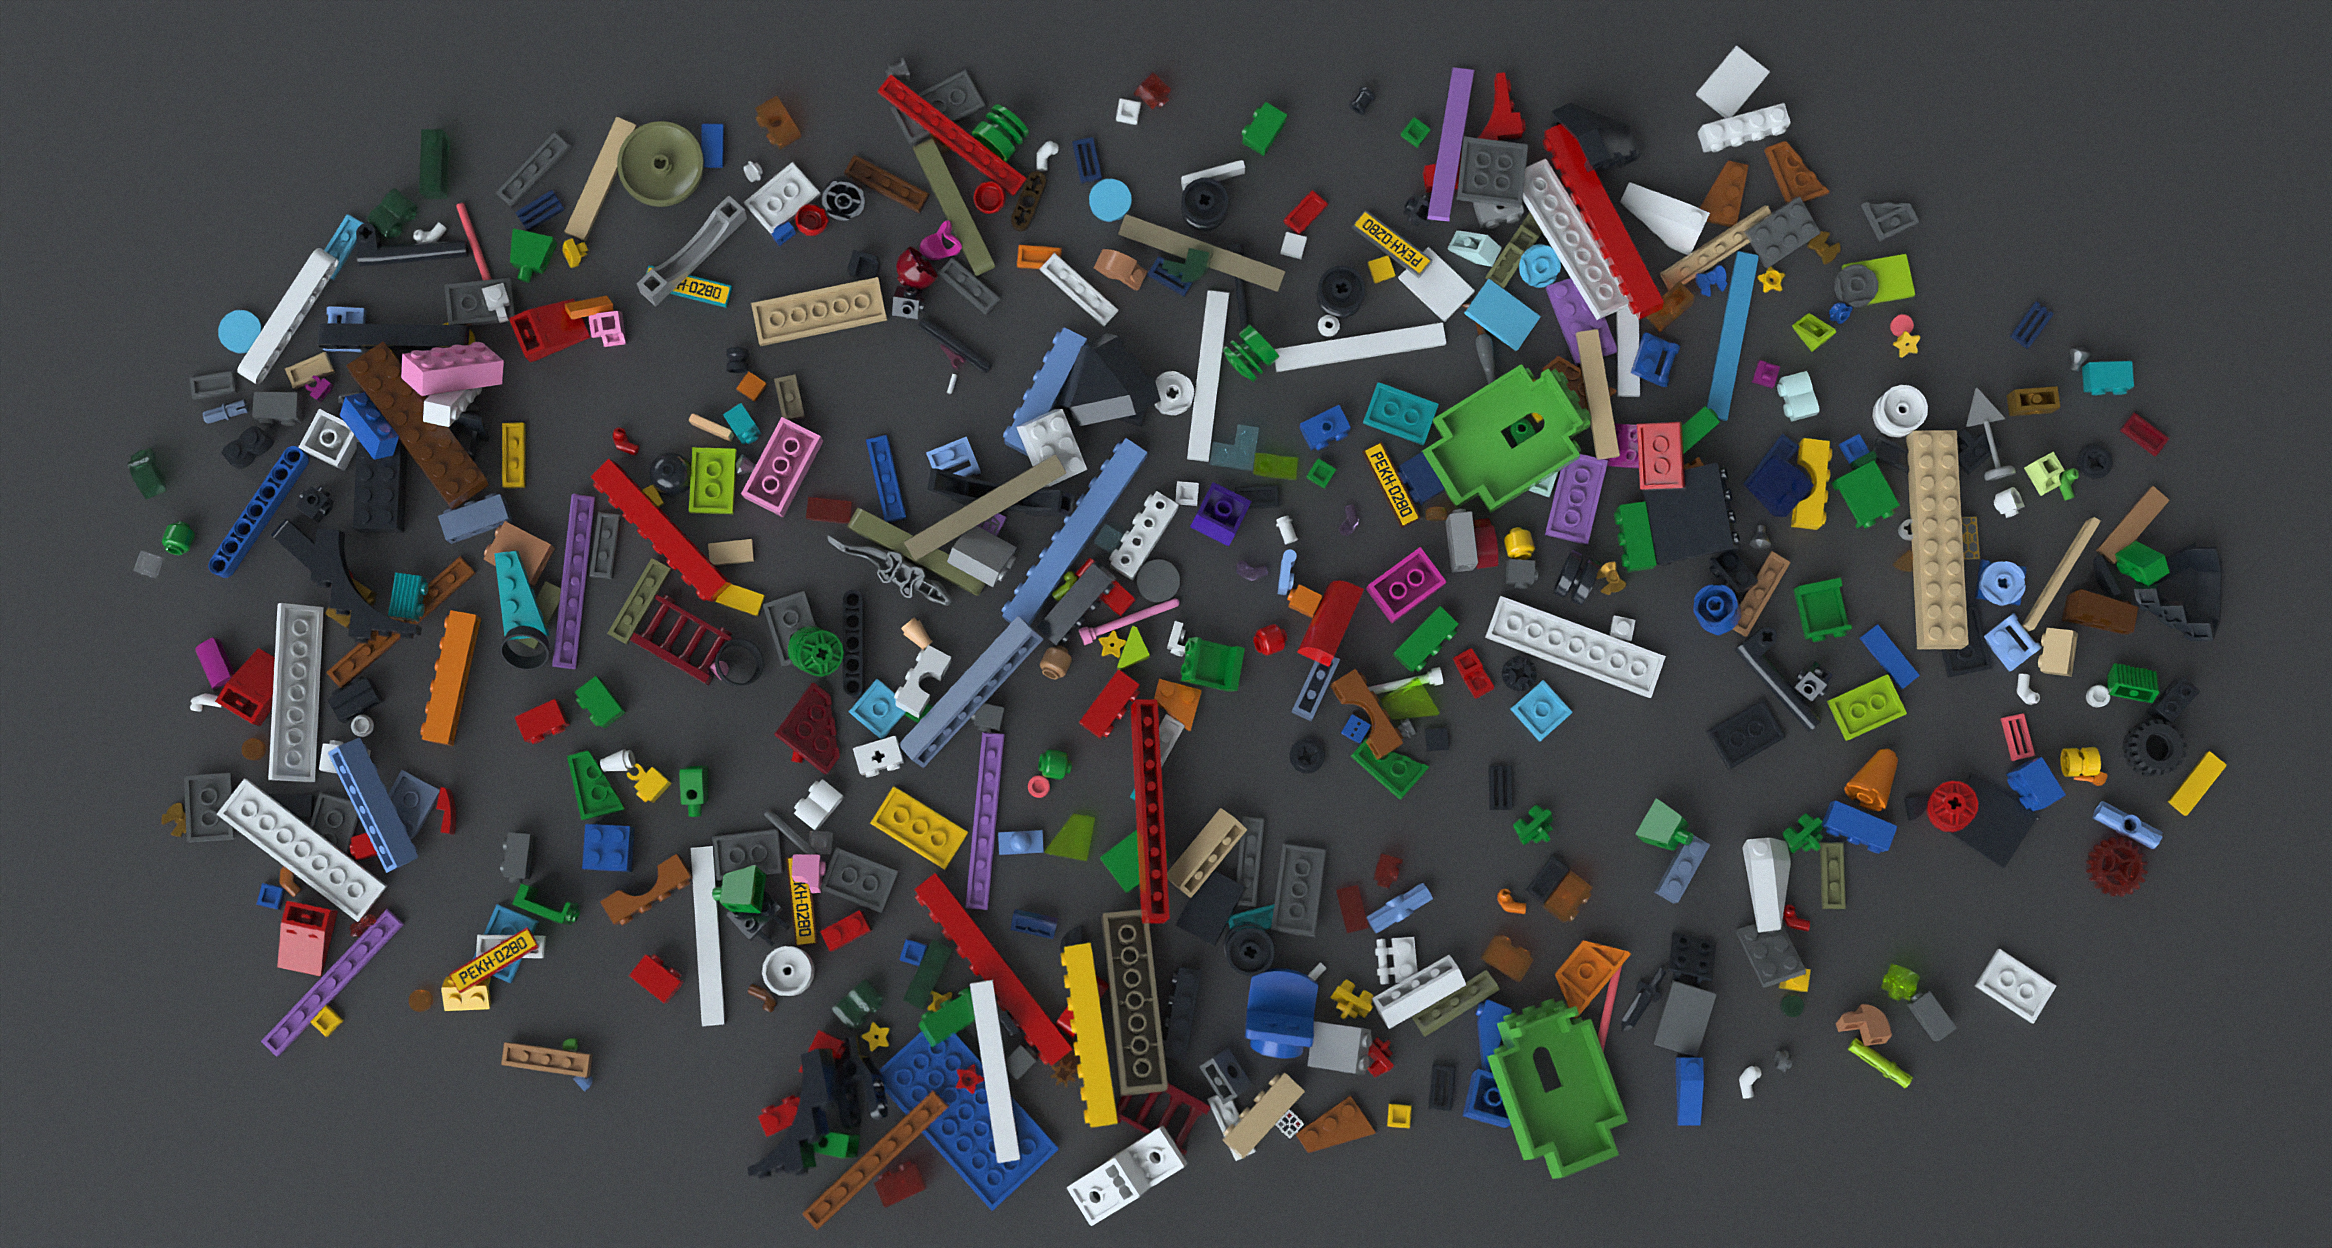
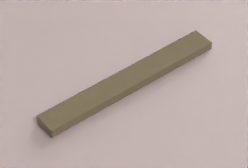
M1125 214L1118 233L1123 237L1279 292L1286 271Z
M1054 454L905 540L904 543L916 561L1060 478L1067 472L1057 455Z

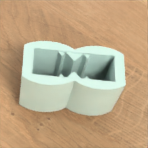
M1807 371L1785 376L1779 380V384H1777L1778 393L1785 400L1786 404L1783 406L1786 417H1790L1791 422L1815 416L1819 413L1818 402Z

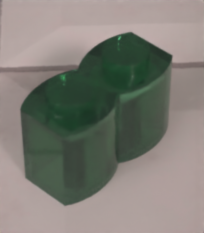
M393 188L384 197L382 202L374 208L366 220L390 240L401 233L405 222L411 221L416 216L418 207L400 191Z
M864 979L838 1002L832 1010L849 1029L853 1027L858 1029L866 1022L864 1017L870 1011L874 1014L883 1006L881 1001L884 997L867 979Z

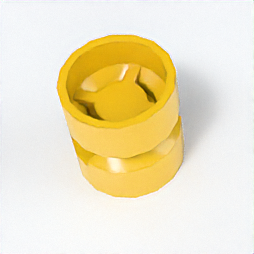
M2096 747L2081 748L2080 751L2077 748L2063 749L2060 756L2063 775L2065 777L2080 776L2081 773L2084 776L2098 775L2101 768L2098 749Z

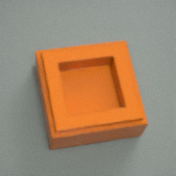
M748 371L736 389L755 402L767 386V383Z

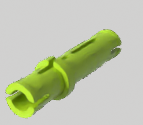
M1857 1038L1849 1045V1051L1883 1073L1884 1077L1893 1079L1903 1088H1906L1912 1081L1913 1076L1896 1066L1897 1063L1894 1061L1890 1062L1870 1047L1864 1046L1863 1042Z

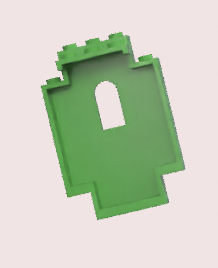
M1521 364L1433 419V424L1442 439L1422 452L1445 487V492L1456 509L1479 495L1488 511L1492 513L1580 458L1579 452L1581 449L1575 440L1571 441L1570 439L1589 428L1591 425L1589 420L1592 417L1586 408L1582 409L1578 404L1580 399L1574 390L1570 391L1566 384L1569 382L1563 372L1558 373L1556 368L1550 371L1548 368L1541 373V378L1533 382L1532 380L1535 378L1529 368L1525 369ZM1537 413L1541 415L1545 422L1544 428L1539 433L1511 449L1501 431L1528 414Z
M1552 998L1541 1002L1542 1007L1537 1009L1535 1005L1522 1009L1523 1014L1517 1016L1516 1012L1503 1016L1504 1021L1497 1023L1504 1046L1493 1049L1494 1054L1487 1056L1523 1159L1530 1160L1544 1155L1551 1177L1555 1179L1563 1178L1618 1156L1619 1154L1610 1129L1624 1124L1628 1120L1591 1019L1582 1020L1579 1017L1570 1020V1017L1579 1015L1577 1007L1568 1008L1563 1000L1554 1002ZM1537 1047H1544L1550 1052L1562 1087L1545 1093L1533 1061V1053Z

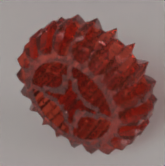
M2114 837L2109 838L2108 841L2101 840L2100 845L2093 846L2095 852L2092 851L2088 854L2093 859L2086 861V864L2091 865V868L2087 869L2086 872L2093 874L2089 878L2090 881H2097L2094 888L2099 889L2102 887L2101 893L2107 894L2109 892L2111 897H2115L2117 894L2119 897H2124L2126 893L2131 895L2134 893L2133 889L2138 890L2141 888L2138 882L2144 883L2146 881L2141 875L2148 873L2147 870L2143 869V866H2146L2148 862L2141 860L2145 856L2144 853H2137L2140 848L2139 846L2132 847V841L2128 840L2125 842L2122 837L2117 840ZM2113 849L2122 851L2128 858H2120ZM2105 858L2106 866L2102 869V861ZM2124 863V864H2122V865L2119 866L2120 868L2117 869L2118 871H2116V870L2110 871V870L2114 869V866H2115L2116 864ZM2132 866L2131 875L2129 876L2128 868ZM2112 875L2116 881L2119 880L2121 885L2111 883L2106 876Z

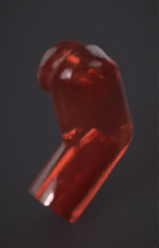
M368 914L358 922H353L349 927V930H351L350 935L352 937H360L363 934L362 929L376 923V917L373 914Z

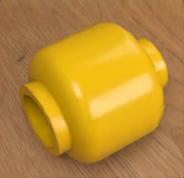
M1520 527L1513 528L1504 538L1507 554L1510 558L1527 560L1532 556L1531 554L1534 552L1535 546L1529 531L1523 530Z

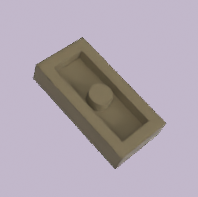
M796 374L774 379L782 417L789 421L805 418Z

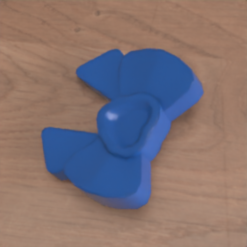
M1717 265L1713 271L1705 274L1697 273L1695 276L1697 286L1702 289L1700 293L1706 296H1711L1710 284L1716 283L1720 291H1724L1727 286V282H1725L1726 271L1720 265Z

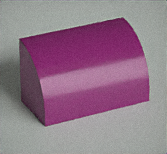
M212 637L195 648L212 690L226 685L235 672L221 640Z

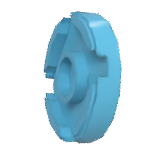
M1105 179L1098 182L1092 188L1089 195V205L1093 214L1103 221L1112 222L1120 220L1130 210L1131 193L1128 187L1121 181Z
M1543 244L1533 245L1528 248L1522 255L1519 263V272L1522 279L1528 285L1538 288L1546 287L1553 283L1561 269V261L1554 249Z
M235 310L221 320L218 327V336L221 343L227 349L235 353H247L261 333L263 326L260 320L251 312Z

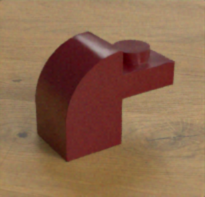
M1489 518L1473 520L1478 560L1476 568L1498 566V546L1494 526L1491 525Z

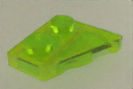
M1418 677L1380 699L1392 719L1440 714Z
M1073 814L1047 847L1045 854L1087 861L1095 818Z

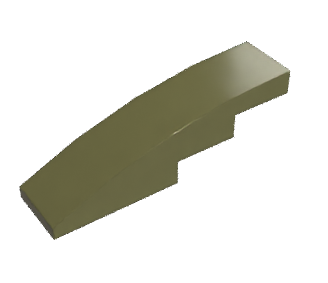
M1531 212L1485 277L1503 289L1518 269L1524 252L1532 247L1542 234V230Z

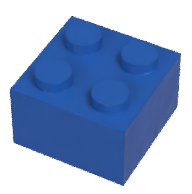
M2042 757L2029 760L2006 774L2009 778L2007 779L2009 786L2014 791L2016 790L2020 796L2019 801L2021 805L2031 811L2044 809L2066 796Z
M585 824L582 869L632 872L635 828L631 826Z
M1480 1069L1475 1070L1471 1076L1463 1116L1507 1128L1511 1123L1493 1073Z

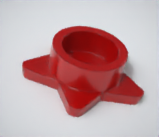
M974 1064L967 1070H956L959 1076V1081L956 1085L957 1089L966 1088L971 1094H974L976 1084L984 1081L983 1077L976 1074Z

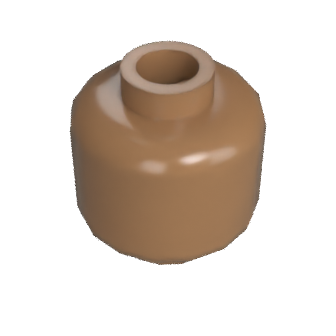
M1063 646L1049 647L1040 662L1042 673L1051 679L1062 678L1066 675L1072 663V658L1068 654V650Z

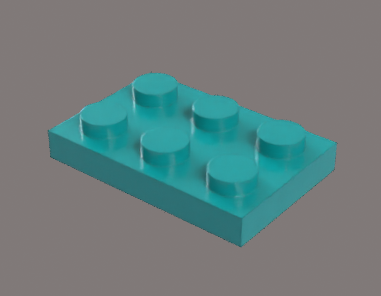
M1378 382L1363 424L1424 446L1439 404Z

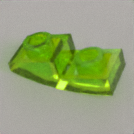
M1255 453L1253 475L1296 480L1298 457Z

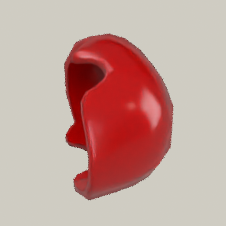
M988 181L981 183L975 189L973 198L976 207L981 212L993 214L999 212L1004 207L1006 193L999 184Z
M806 204L800 207L795 215L797 228L807 236L821 234L826 229L829 221L825 209L819 208L815 204Z

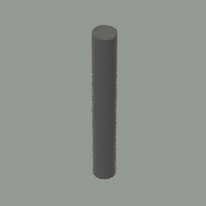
M771 809L764 814L769 821L806 855L817 854L808 843Z

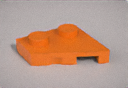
M1159 679L1154 700H1158L1160 708L1165 709L1173 719L1176 718L1185 726L1186 730L1191 731L1202 690Z

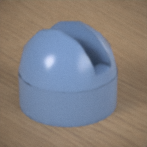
M580 1076L573 1078L584 1091L590 1088L593 1083L592 1076L587 1080L585 1077Z

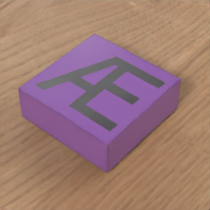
M997 513L978 524V527L998 537L1007 518Z

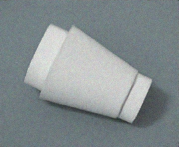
M623 749L601 759L600 765L603 772L629 771L632 767H635V757L631 750Z

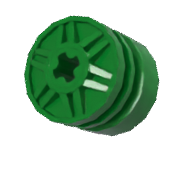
M994 104L991 108L992 112L986 114L990 124L980 121L972 131V135L978 142L1005 162L1015 152V147L1011 142L1018 145L1023 142L1022 138H1026L1029 135V130L1013 112L999 104Z
M1248 324L1239 333L1243 344L1239 345L1232 340L1230 343L1236 350L1232 352L1226 346L1222 351L1225 353L1228 362L1242 376L1254 382L1257 377L1251 371L1255 369L1261 375L1263 370L1259 363L1262 361L1267 366H1271L1280 356Z
M814 626L803 627L796 631L789 640V659L794 666L811 675H829L842 662L844 653L842 643L836 635L827 630Z

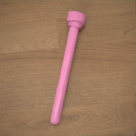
M1174 598L1095 628L1082 627L1078 630L1083 644L1092 643V640L1101 634L1179 606L1180 601Z

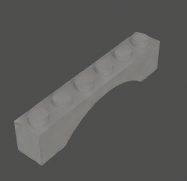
M731 196L724 199L713 210L697 234L679 252L661 265L651 269L637 283L640 293L656 307L747 219L745 209Z

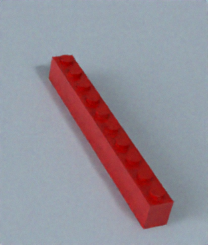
M1562 124L1546 130L1544 140H1542L1544 148L1547 152H1551L1554 167L1560 169L1564 186L1566 188L1569 187L1572 192L1571 198L1573 203L1579 205L1583 222L1585 224L1588 223L1591 228L1590 235L1594 242L1598 241L1600 254L1604 260H1608L1610 264L1609 271L1612 277H1617L1620 283L1618 285L1619 290L1623 296H1627L1629 300L1628 307L1633 315L1636 314L1640 320L1662 310L1664 301L1595 170L1587 172L1584 166L1587 159L1578 141Z
M1136 699L1130 708L1142 923H1164L1170 918L1158 700Z
M934 873L914 890L917 894L914 897L922 907L925 904L930 909L928 913L935 924L941 923L944 927L942 930L944 936L949 942L953 939L958 945L955 948L962 959L967 957L972 963L969 966L976 976L981 975L985 981L993 980L994 992L999 998L996 1001L1004 1012L1008 1010L1013 1017L1010 1019L1018 1029L1022 1028L1025 1031L1026 1035L1024 1038L1031 1047L1035 1045L1039 1049L1040 1053L1037 1055L1045 1065L1049 1063L1052 1066L1073 1049L940 877Z

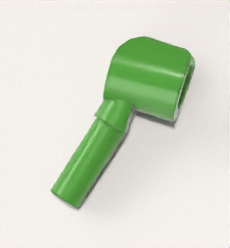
M569 1038L563 1043V1050L577 1051V1039Z

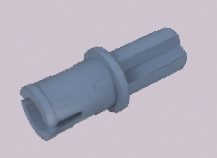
M244 399L227 405L223 403L221 407L204 411L203 419L207 424L223 419L230 420V417L249 413L248 406L242 407L247 404Z

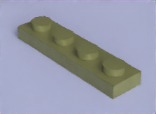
M651 558L609 629L608 635L626 645L629 644L630 638L636 632L656 595L672 571L671 568Z
M1485 970L1466 982V986L1412 1016V1019L1423 1036L1426 1037L1500 989L1488 971Z

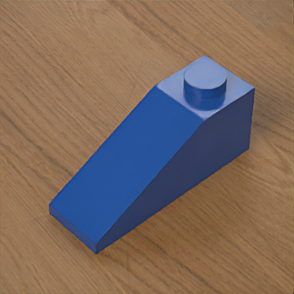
M1484 999L1483 1003L1480 1002L1478 1004L1475 1015H1478L1477 1028L1482 1070L1490 1072L1491 1067L1487 1056L1494 1054L1493 1049L1499 1047L1502 1039L1497 1023L1504 1021L1503 1016L1511 1014L1512 1009Z
M1675 1058L1678 1126L1701 1125L1704 1083L1703 1058Z

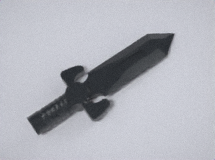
M1660 967L1649 984L1646 985L1641 981L1638 982L1636 991L1639 992L1642 988H1645V991L1638 994L1621 1020L1622 1032L1635 1026L1651 1002L1650 996L1654 994L1652 999L1654 1003L1661 998V994L1656 992V988L1667 972Z

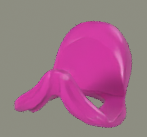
M949 220L943 222L937 233L925 237L920 243V252L927 259L939 260L957 255L961 251L962 245L959 239L950 233L952 224ZM943 234L946 239L954 243L951 249L947 250L942 241Z

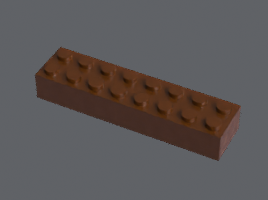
M384 341L346 365L351 376L398 434L401 443L452 510L489 486L485 476L447 426L423 421L426 397L421 396L401 378L402 365Z

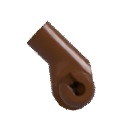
M755 984L749 986L748 994L765 1001L762 1008L768 1012H773L774 1007L777 1006V1000L768 990Z

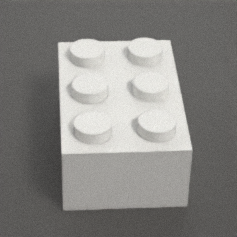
M1063 409L1052 410L1017 426L1032 466L1056 454L1067 472L1044 487H1050L1087 470Z

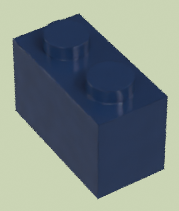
M1423 452L1404 462L1398 468L1400 471L1398 475L1403 484L1407 483L1411 489L1409 491L1410 496L1414 502L1418 501L1420 505L1425 504L1445 490V487Z

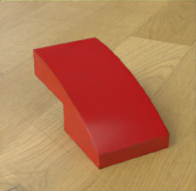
M1472 648L1453 658L1459 673L1475 699L1494 689V685L1485 673L1482 663Z
M441 787L436 809L445 811L440 832L454 835L456 807L451 789Z

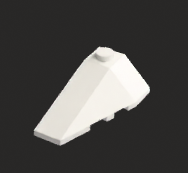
M1630 182L1620 201L1634 216L1648 226L1654 234L1659 236L1669 248L1685 255H1689L1692 252L1710 214L1695 206Z
M1769 837L1748 839L1742 848L1758 932L1781 930L1791 865L1787 842Z

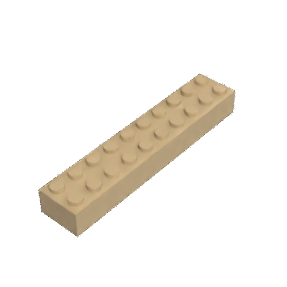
M1957 430L1912 431L1906 437V443L1909 450L1908 482L1910 519H1912L1911 533L1913 532L1912 558L1917 649H1962L1968 645Z

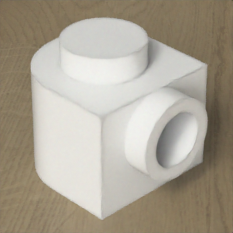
M2014 487L1995 495L1994 505L2001 514H2005L2006 518L2017 515L2019 513L2018 510L2025 507L2019 492Z

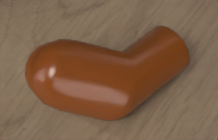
M283 866L280 870V885L292 897H295L302 889L294 882V873Z

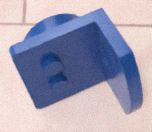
M1284 968L1267 969L1259 975L1251 976L1246 1011L1245 1037L1251 1039L1250 1046L1252 1049L1271 1057L1294 1058L1303 1054L1304 1046H1313V1018L1318 983L1314 979L1301 972Z

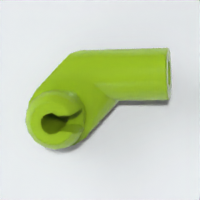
M1074 572L1066 573L1063 577L1066 583L1052 592L1056 601H1060L1078 581V576H1075Z

